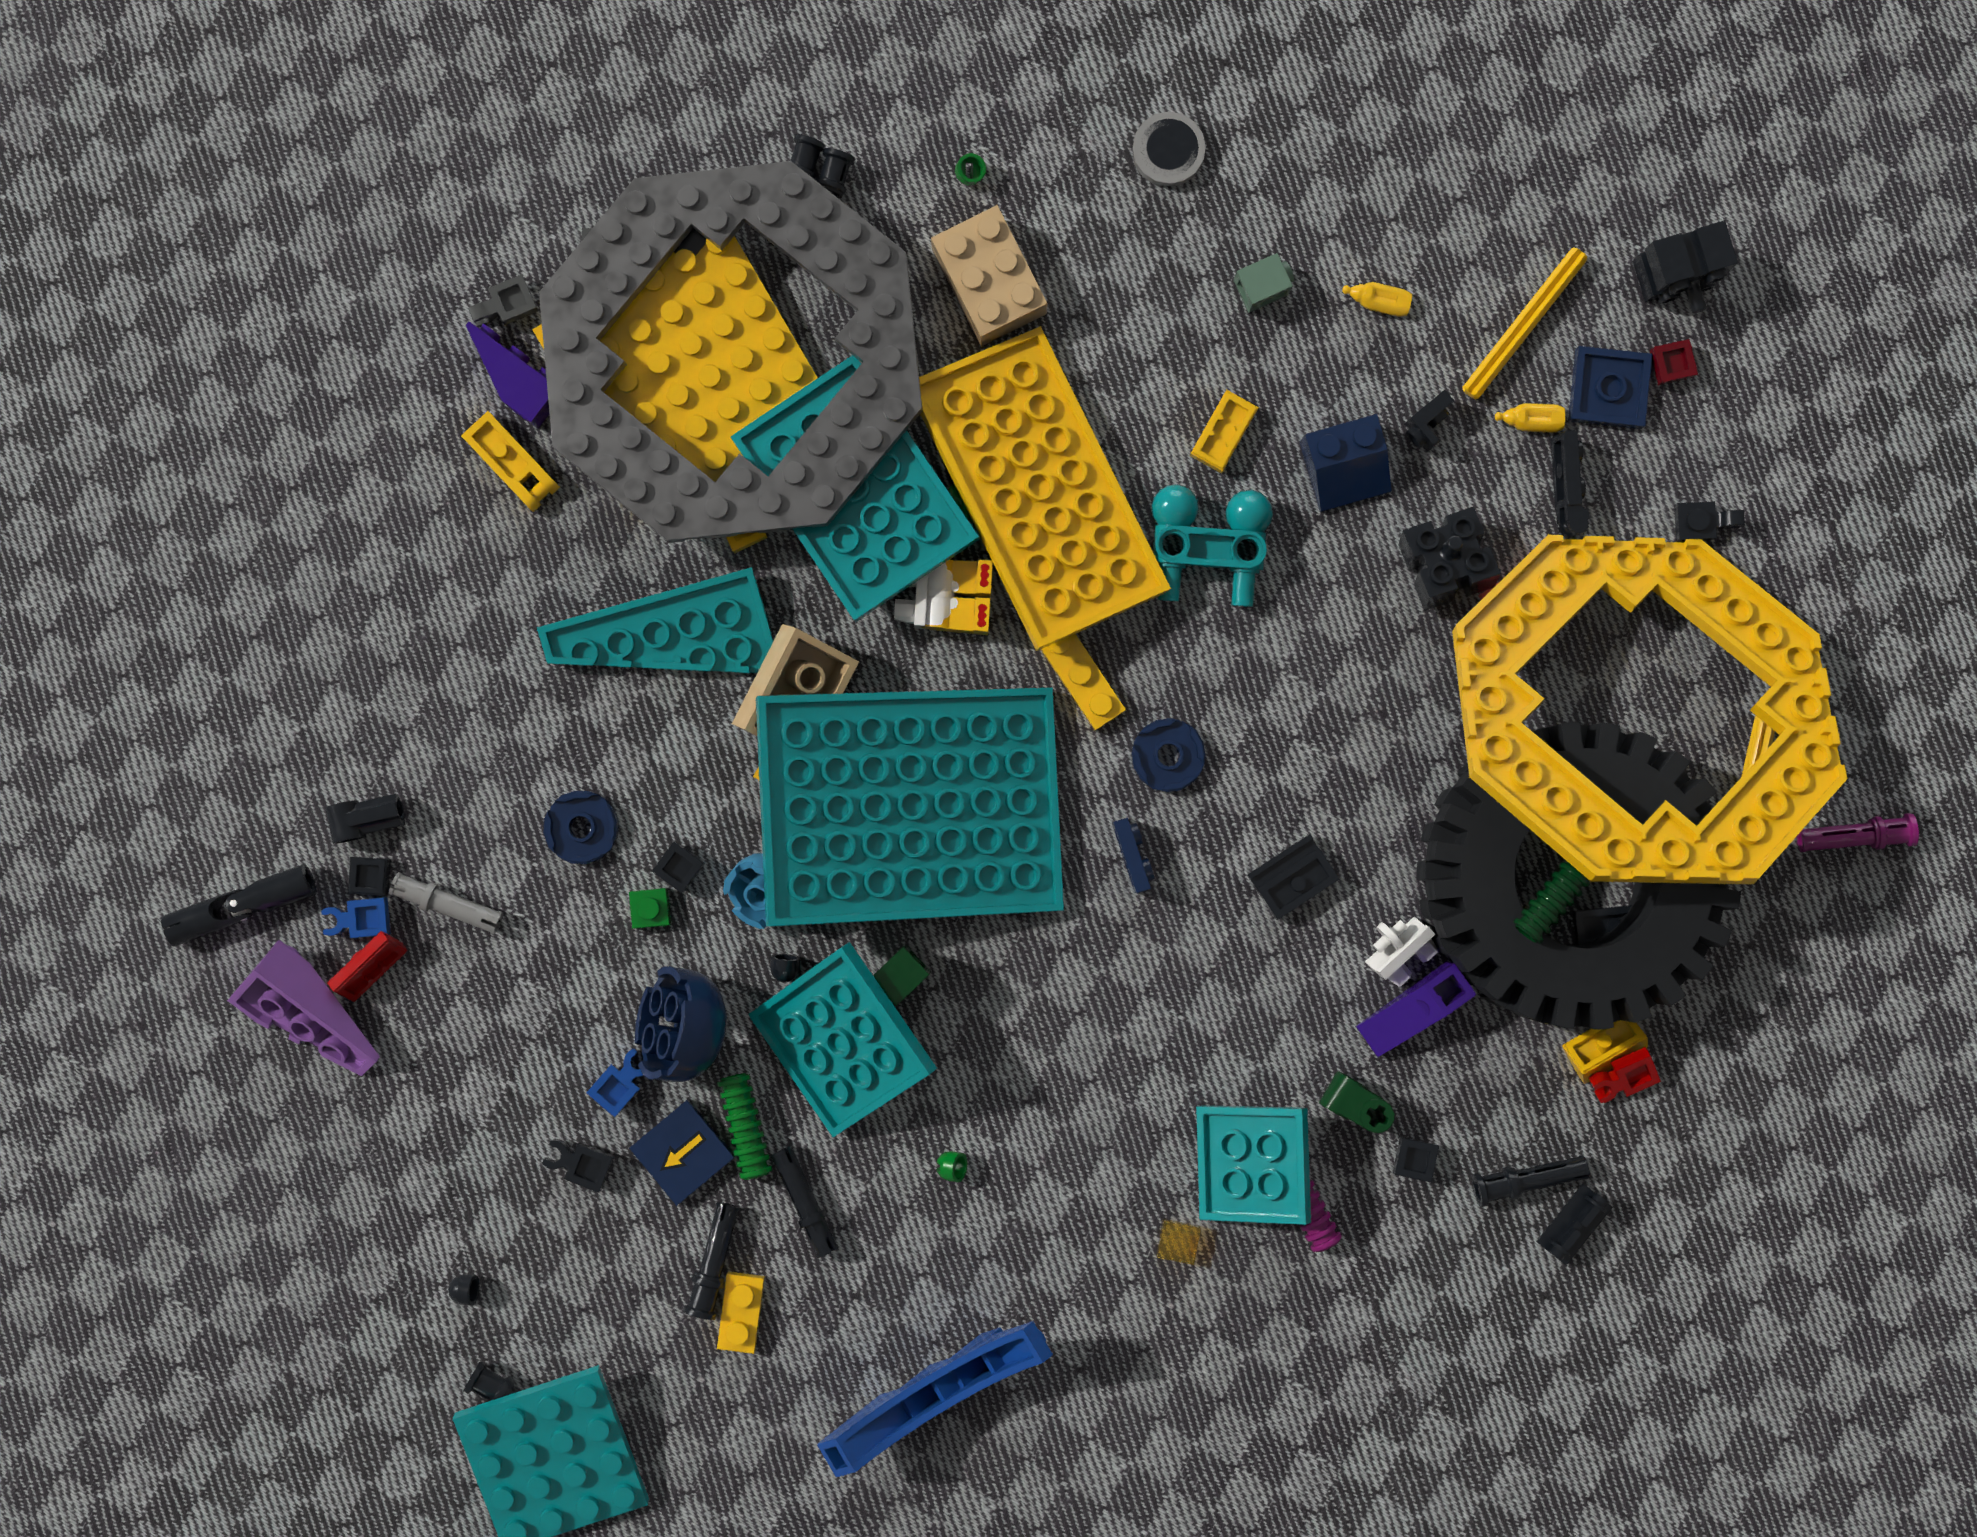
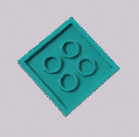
M1197 1106L1199 1219L1299 1225L1311 1223L1308 1108Z

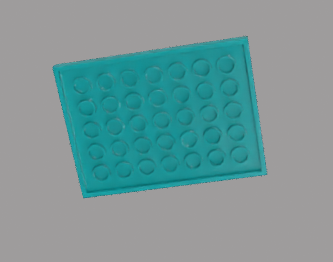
M1053 687L756 697L766 926L1064 910Z

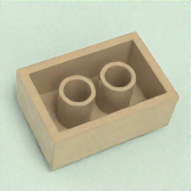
M998 205L931 237L932 251L981 347L1047 314L1048 303Z
M782 624L732 724L757 736V696L842 694L859 661L795 627Z

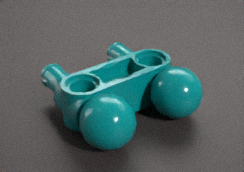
M1178 484L1168 485L1159 490L1152 503V514L1158 524L1155 525L1153 553L1171 589L1158 596L1157 600L1179 602L1182 569L1186 568V566L1230 569V572H1234L1231 605L1253 607L1256 574H1260V570H1264V559L1267 552L1266 533L1264 532L1271 524L1273 517L1272 505L1268 498L1255 490H1243L1235 494L1228 502L1226 508V519L1232 529L1230 530L1190 527L1197 519L1199 511L1198 500L1195 494L1186 486ZM1175 535L1180 538L1182 550L1178 555L1172 556L1164 551L1162 543L1166 536ZM1242 540L1252 542L1256 548V554L1250 561L1242 560L1237 554V546Z

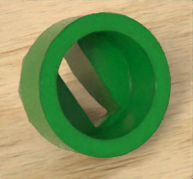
M974 153L963 155L955 166L956 178L961 184L967 186L979 183L986 173L984 160ZM966 163H971L970 178L966 177Z
M955 1151L944 1152L937 1159L936 1163L940 1167L936 1171L942 1179L956 1183L964 1179L967 1171V1157L964 1153Z

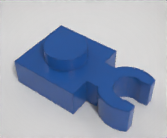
M388 897L347 901L348 912L338 907H328L321 910L322 915L332 914L337 918V925L334 928L324 929V935H339L346 928H349L350 938L376 936L380 931L388 935L391 934Z
M635 1049L630 1050L625 1055L624 1067L620 1071L611 1064L586 1092L588 1096L614 1118L640 1090L633 1083V1080L644 1077L640 1069H634L631 1066L632 1058L638 1053Z

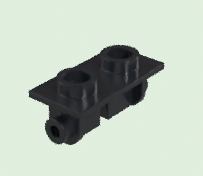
M1582 1183L1536 1242L1567 1266L1613 1207L1603 1197L1594 1193Z

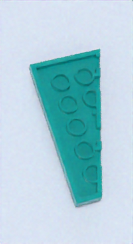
M753 567L537 627L548 664L758 673L774 641Z

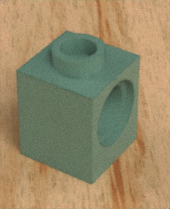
M1278 253L1238 270L1233 281L1248 313L1288 296L1293 287L1294 275L1288 262H1281Z

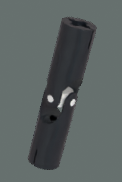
M301 864L255 881L245 889H235L162 916L161 925L164 929V935L173 947L245 921L252 916V913L270 912L316 895L315 880L307 865ZM224 903L226 909L233 915V918L222 919L221 907Z

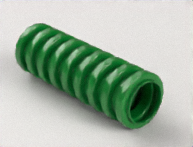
M740 1073L720 1079L717 1085L722 1087L723 1092L720 1093L721 1099L725 1098L726 1104H723V1110L728 1111V1115L725 1117L726 1121L731 1123L728 1131L733 1133L734 1136L731 1139V1144H736L737 1148L733 1152L734 1156L739 1157V1161L736 1162L737 1167L742 1169L739 1177L740 1179L749 1180L769 1174L772 1171V1166L767 1165V1160L770 1157L769 1154L764 1152L767 1144L762 1142L761 1139L764 1136V1132L759 1131L758 1127L762 1124L761 1120L756 1119V1114L759 1111L758 1108L753 1106L756 1098L751 1097L750 1092L753 1091V1086L748 1085L747 1081L751 1079L750 1074Z

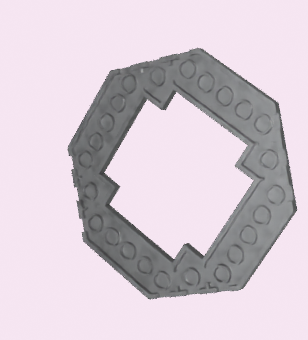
M792 161L634 178L539 291L552 447L669 543L683 542L688 539H712L737 536V534L768 533L787 531L792 528L828 526L923 411L906 252ZM747 223L857 311L835 337V340L861 361L862 364L769 476L765 475L741 454H738L718 480L714 482L604 393L627 364L600 340L693 228L722 251L741 227Z

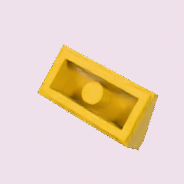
M1620 1020L1613 1022L1614 1028L1589 1029L1562 1045L1564 1052L1584 1084L1590 1082L1588 1078L1592 1074L1600 1071L1607 1072L1613 1069L1612 1061L1643 1047H1648V1038L1637 1023Z

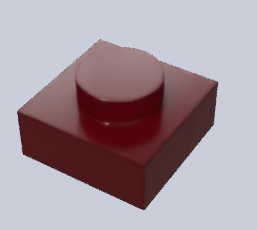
M1690 339L1659 345L1650 349L1658 386L1694 378L1698 375Z

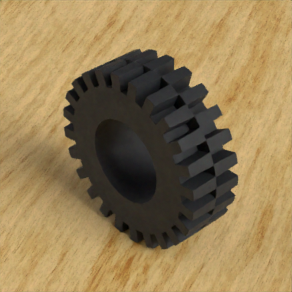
M1580 722L1563 723L1532 731L1642 825L1665 800L1696 826L1711 811L1707 800L1717 793L1706 778L1690 779L1684 770L1691 762L1677 751L1660 752L1654 748L1658 739L1643 732L1625 734L1619 732L1620 725L1611 723L1580 725ZM1468 763L1458 771L1457 775L1460 778L1451 788L1443 790L1434 805L1440 808L1435 822L1425 824L1421 837L1422 842L1428 843L1426 860L1417 862V879L1425 881L1427 899L1419 900L1421 912L1424 918L1433 920L1437 934L1432 937V940L1438 952L1450 956L1467 982L1475 986L1482 993L1481 997L1495 1006L1514 1012L1515 1015L1571 1029L1581 1026L1591 1029L1614 1028L1613 1022L1620 1020L1636 1023L1652 1017L1650 1008L1654 1005L1672 1006L1684 998L1686 994L1680 986L1687 979L1703 980L1713 968V965L1704 958L1709 947H1725L1731 936L1732 930L1719 924L1723 910L1739 909L1741 891L1726 889L1727 884L1634 882L1633 894L1629 903L1632 906L1629 912L1624 914L1618 926L1611 932H1607L1593 942L1582 945L1568 946L1555 941L1546 934L1542 936L1544 941L1541 944L1534 943L1521 934L1513 923L1516 918L1521 919V911L1523 910L1516 891L1515 863L1520 846L1530 829L1469 778Z

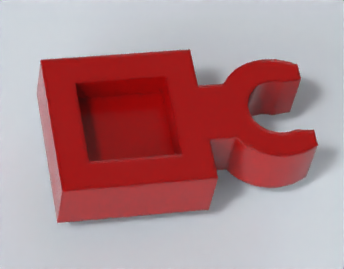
M1646 1047L1612 1061V1071L1596 1072L1588 1078L1595 1089L1594 1093L1600 1103L1611 1101L1622 1090L1626 1097L1661 1082L1652 1057Z

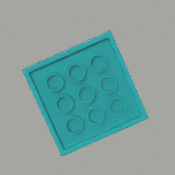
M850 942L748 1014L832 1137H835L937 1069Z
M599 1365L455 1412L453 1416V1422L498 1537H553L648 1505L649 1497Z

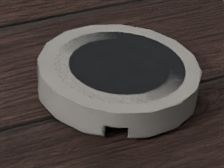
M1170 111L1154 114L1145 120L1135 133L1132 148L1134 165L1142 177L1154 185L1163 187L1164 185H1183L1192 179L1202 166L1206 145L1203 133L1198 125L1184 114Z

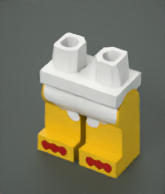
M948 560L909 586L916 587L915 600L895 599L894 620L914 624L915 629L988 635L992 560ZM955 596H966L975 598H959Z

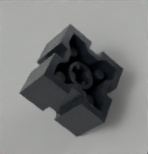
M1725 220L1697 228L1689 233H1679L1655 240L1645 248V252L1640 253L1632 261L1645 303L1658 299L1659 304L1668 303L1680 298V293L1685 291L1693 314L1707 309L1702 292L1715 288L1716 282L1727 278V271L1738 264Z
M1474 506L1445 516L1443 524L1439 528L1434 529L1432 521L1402 531L1398 545L1408 571L1418 568L1419 572L1414 586L1424 611L1453 602L1457 590L1464 589L1466 597L1494 588L1501 575L1491 548L1487 547L1481 550L1479 546L1484 536V531Z

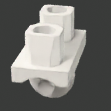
M1415 917L1406 924L1399 920L1391 929L1381 922L1376 928L1382 937L1373 944L1377 951L1365 962L1385 980L1389 979L1400 987L1411 978L1412 972L1404 964L1410 957L1415 955L1418 960L1424 963L1438 953V949L1432 940V937L1436 934L1429 926L1422 924Z

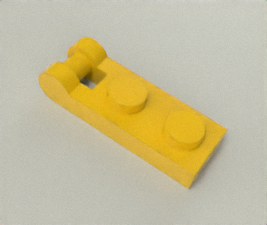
M489 411L461 435L532 512H535L541 506L540 501L549 492L553 495L560 488L551 476ZM533 474L539 482L528 491L523 486V483Z

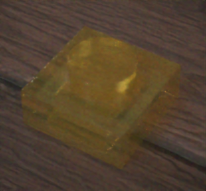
M1163 1219L1156 1253L1157 1258L1194 1265L1201 1227Z

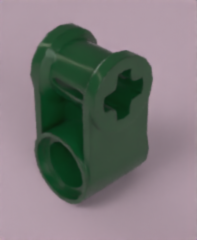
M1338 1070L1319 1101V1104L1346 1120L1349 1119L1374 1133L1387 1131L1394 1121V1111L1391 1105L1380 1096L1366 1089L1367 1087ZM1381 1105L1380 1111L1384 1114L1381 1121L1374 1119L1370 1123L1371 1117L1367 1114V1110L1369 1108L1376 1110Z

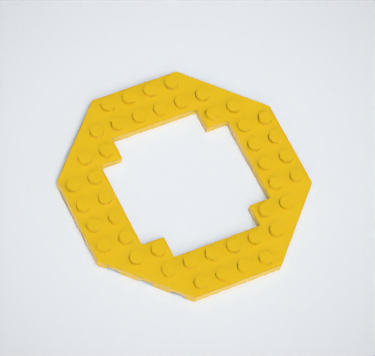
M1548 534L1456 624L1452 631L1469 778L1591 882L1754 884L1847 780L1845 765H1841L1838 746L1841 743L1836 717L1831 716L1828 698L1831 696L1827 670L1822 668L1819 651L1822 649L1820 634L1701 539H1686L1684 543L1666 542L1665 538L1636 537L1634 541H1617L1613 536H1584L1583 539H1563V535ZM1601 589L1630 613L1652 591L1655 592L1770 686L1768 691L1749 711L1778 733L1779 737L1697 826L1666 800L1642 825L1523 724L1545 698L1517 676V674Z

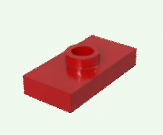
M380 931L362 950L356 952L351 960L327 984L333 992L355 1002L406 953L407 948L401 941Z

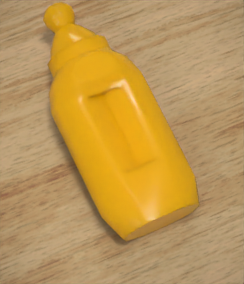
M1368 282L1364 285L1359 284L1353 287L1345 285L1342 288L1344 294H1350L1356 302H1359L1368 310L1398 317L1407 316L1409 313L1412 294L1405 289L1376 282Z
M1523 403L1515 408H1510L1503 414L1497 412L1494 416L1496 421L1503 420L1509 426H1514L1516 429L1524 432L1562 431L1565 427V408L1557 404Z

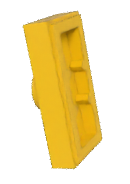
M1226 389L1190 456L1222 474L1259 407Z

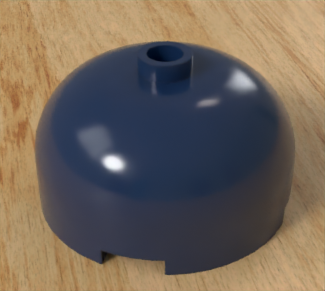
M665 966L657 971L659 978L654 987L646 986L639 1005L635 1027V1044L642 1045L644 1061L641 1060L638 1066L642 1074L648 1079L685 1082L702 1075L710 1068L719 1055L726 1032V1008L719 989L707 976L694 970ZM663 1017L667 1022L675 1024L674 1026L660 1025L659 1018Z

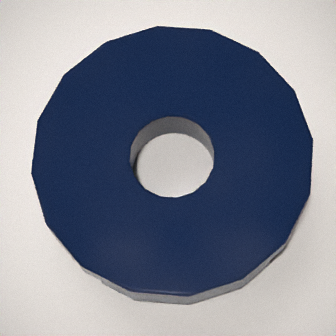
M1173 718L1156 720L1145 726L1135 738L1131 752L1133 769L1139 779L1151 789L1162 792L1179 791L1194 783L1202 772L1206 758L1204 742L1198 732L1189 724ZM1172 745L1177 749L1179 758L1176 764L1166 766L1159 761L1158 751L1162 746Z
M572 791L561 795L550 807V810L547 811L544 818L543 833L548 847L559 858L573 864H589L602 859L612 850L618 838L619 821L614 808L604 797L590 791ZM578 817L587 818L591 824L590 833L584 838L576 837L571 829L573 821Z

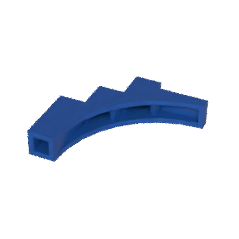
M1034 1321L1005 1331L1000 1327L982 1333L952 1357L927 1366L901 1388L880 1394L821 1440L817 1446L836 1477L855 1473L881 1452L928 1420L1004 1378L1044 1363L1053 1353L1046 1343L1045 1336L1036 1327Z

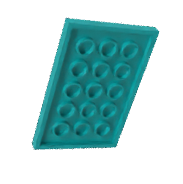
M853 355L732 435L731 439L743 457L765 475L769 476L861 365L860 361ZM907 430L828 526L792 528L855 623L979 540L978 534Z

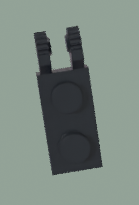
M1578 430L1563 431L1551 439L1557 524L1559 525L1558 529L1564 538L1568 537V539L1584 534L1587 528H1589L1588 519H1590L1589 511L1582 506V499H1584L1586 493V484L1580 474L1583 444L1578 440Z

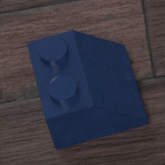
M1377 414L1307 433L1299 442L1320 512L1392 491L1388 450Z

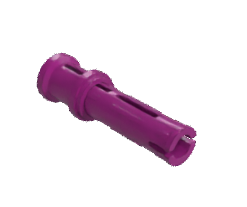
M1905 813L1902 818L1882 819L1880 816H1874L1867 823L1803 829L1796 836L1801 853L1865 845L1881 850L1886 845L1906 843L1909 847L1916 846L1919 841V828L1914 814Z

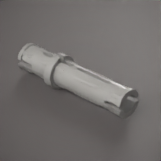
M400 872L395 875L391 883L395 886L389 889V895L418 904L420 910L426 912L429 909L486 930L491 934L497 932L501 923L498 921L503 918V912L493 910L441 890L436 883L430 882L426 884L407 877Z

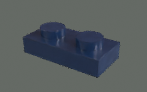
M1128 817L1112 822L1134 893L1151 889L1149 881L1155 878L1149 859L1141 860L1137 846L1143 844L1137 823L1130 824Z

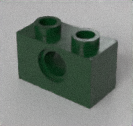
M905 945L873 976L890 1001L897 1006L931 973V970Z

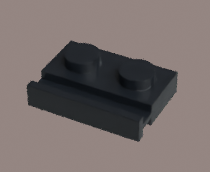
M1308 834L1247 874V877L1251 880L1276 920L1340 880L1320 848L1314 842L1311 834Z

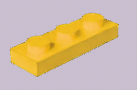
M1076 634L1040 649L1094 731L1126 711Z

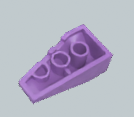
M280 940L273 945L227 1000L257 1024L267 1029L272 1024L290 1033L289 1040L299 1045L302 1041L317 1046L322 1057L360 1076L372 1067L380 1057L312 965L295 948L284 944Z

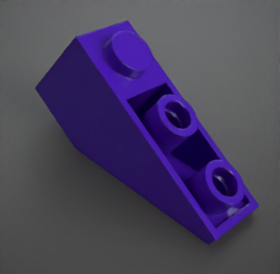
M468 322L466 328L501 401L539 429L550 414L546 369L541 367L538 372L527 364L530 358L513 345L507 350L498 343L501 336L487 325L482 324L478 328L471 322Z
M1445 962L1355 1027L1374 1054L1379 1057L1443 1019L1477 994L1454 963Z

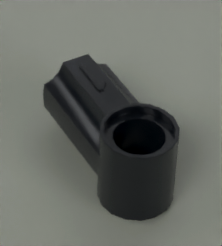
M398 794L363 802L358 800L347 801L325 807L333 844L362 839L369 833L405 825V811Z

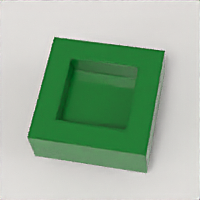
M668 888L629 892L632 929L671 925Z

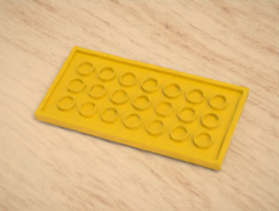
M1041 326L919 377L923 410L920 415L1036 651L1154 599L1171 589Z

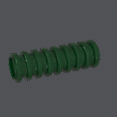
M1562 862L1559 865L1561 870L1552 873L1553 880L1544 883V891L1539 890L1536 893L1538 898L1529 901L1530 908L1521 911V919L1516 918L1513 921L1515 928L1534 943L1541 944L1544 941L1542 936L1544 933L1550 934L1552 931L1550 926L1552 924L1557 925L1559 923L1558 916H1564L1567 913L1565 909L1567 905L1573 906L1575 903L1573 898L1582 895L1580 889L1582 887L1587 888L1590 885L1588 879L1569 862Z

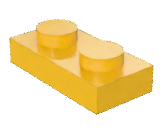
M728 1271L717 1349L755 1353L765 1276Z

